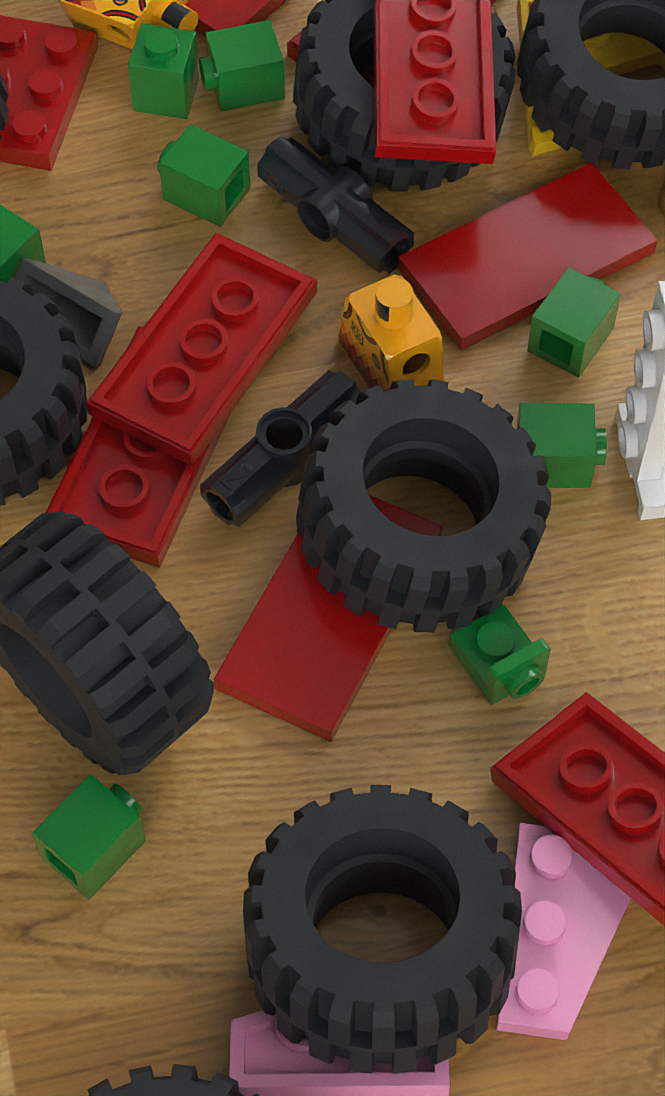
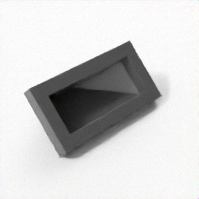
M22 258L15 278L31 285L34 295L38 292L45 294L58 306L59 314L68 319L74 331L80 358L94 367L101 366L122 315V311L106 283L31 258Z

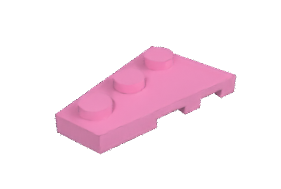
M520 823L514 869L516 872L515 887L521 892V924L514 978L510 980L509 996L500 1014H498L496 1030L567 1041L631 898L576 853L562 837L556 836L545 826Z
M262 1010L231 1020L229 1077L238 1081L239 1092L244 1096H252L256 1093L259 1096H449V1059L433 1064L429 1056L416 1059V1071L396 1074L393 1073L392 1064H373L372 1074L350 1071V1059L336 1056L332 1064H327L310 1056L309 1040L303 1038L299 1044L291 1043L277 1030L276 1014L272 1016L264 1013Z

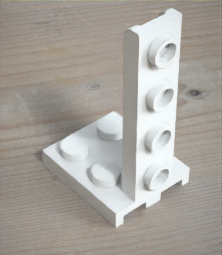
M658 281L652 310H645L643 313L644 345L643 349H636L634 353L635 384L634 386H627L626 403H618L615 414L618 427L619 449L622 457L625 458L629 477L633 478L639 501L638 514L640 520L665 517V281Z

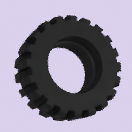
M322 0L313 7L307 18V26L302 28L293 87V103L297 106L295 116L300 130L305 134L309 133L308 143L320 157L328 154L331 167L336 170L342 166L351 168L370 187L374 188L377 182L390 185V191L407 192L408 187L413 185H419L421 191L438 188L443 178H446L449 183L455 182L469 173L470 166L475 167L481 164L375 157L374 87L358 73L361 69L374 64L373 0ZM493 13L491 14L497 142L514 87L516 70L513 65L516 56L513 43L508 37H505L507 29L498 15Z
M534 0L531 3L517 60V75L521 79L519 90L523 102L528 107L534 106L531 117L538 127L544 132L550 128L554 132L553 142L566 151L571 147L581 151V159L597 164L598 159L612 161V168L630 169L633 162H641L642 168L663 165L665 160V77L654 80H636L617 75L601 66L589 54L583 41L604 33H626L649 41L665 54V0Z
M13 277L8 282H3L0 279V369L10 372L19 378L12 390L0 400V506L6 505L4 498L19 493L21 498H24L39 489L38 480L41 477L46 476L50 480L66 465L63 453L71 455L76 451L82 439L81 427L87 422L88 413L86 404L87 390L79 347L76 345L75 334L68 319L59 314L58 306L48 296L40 292L34 295L31 285Z
M414 379L393 381L390 390L383 391L381 386L378 385L359 392L356 404L351 400L345 401L331 412L329 423L320 426L312 441L310 455L307 456L296 513L297 533L303 537L301 550L305 560L312 568L320 566L317 580L329 594L334 595L340 591L346 596L344 602L346 608L359 616H362L365 610L380 616L379 625L393 629L397 628L398 622L413 624L414 632L434 633L438 623L446 622L448 629L455 630L471 625L475 612L479 617L488 616L502 606L505 597L513 596L522 583L546 529L545 522L551 510V492L546 486L549 474L543 458L540 455L532 457L536 443L523 427L516 430L511 425L514 417L499 404H496L494 408L489 407L481 402L482 394L469 388H465L464 393L448 389L449 382L429 380L427 386H415ZM417 476L427 478L455 492L467 504L477 525L464 532L447 536L418 534L400 527L384 516L372 502L367 489L382 480L392 477Z
M64 511L42 513L0 546V665L3 669H6L21 693L25 697L27 696L36 706L37 711L49 724L51 723L69 744L81 750L84 757L94 764L99 763L105 771L111 774L117 773L119 776L139 773L209 711L214 693V682L209 679L211 674L207 661L200 656L198 652L199 645L194 636L185 629L180 621L181 616L170 601H166L155 588L157 585L146 572H141L130 560V556L118 544L113 545L106 539L105 534L93 524L86 525L82 518L75 514H65Z
M371 785L370 793L354 795L352 788L331 793L330 802L319 806L314 800L294 812V825L292 827L283 822L265 839L266 852L262 851L257 854L249 869V888L244 891L243 918L249 978L254 980L255 996L264 1013L272 1016L276 1014L277 1030L291 1043L299 1044L303 1038L309 1040V1055L327 1064H332L335 1057L340 1056L350 1059V1071L372 1074L373 1064H392L393 1073L396 1074L416 1071V1059L429 1056L433 1064L447 1060L456 1055L457 1039L461 1038L466 1044H472L488 1030L489 1015L500 1014L509 996L510 980L514 978L522 903L521 892L515 887L516 872L511 860L502 851L497 852L498 839L484 824L478 822L474 826H470L468 824V811L448 800L444 806L433 803L432 793L410 788L409 795L391 793V785ZM368 893H392L406 896L425 905L440 918L448 932L435 946L416 957L397 962L382 963L364 961L344 954L330 945L315 928L331 909L343 901Z

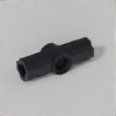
M279 136L267 146L263 157L257 163L258 177L297 207L298 215L310 233L324 242H329L336 238L378 273L386 271L390 274L398 268V257L409 252L414 246V232L373 201L368 185L356 171L345 166L338 168L336 171L292 137L285 139L283 136Z
M328 370L288 407L272 409L265 413L257 423L256 435L200 484L201 496L208 503L213 514L228 526L233 524L240 527L283 487L301 483L307 456L310 455L312 441L320 426L329 423L331 412L343 402L351 400L356 404L357 396L360 392L356 382L341 370L338 372ZM281 445H290L294 448L288 450L276 449L275 447Z

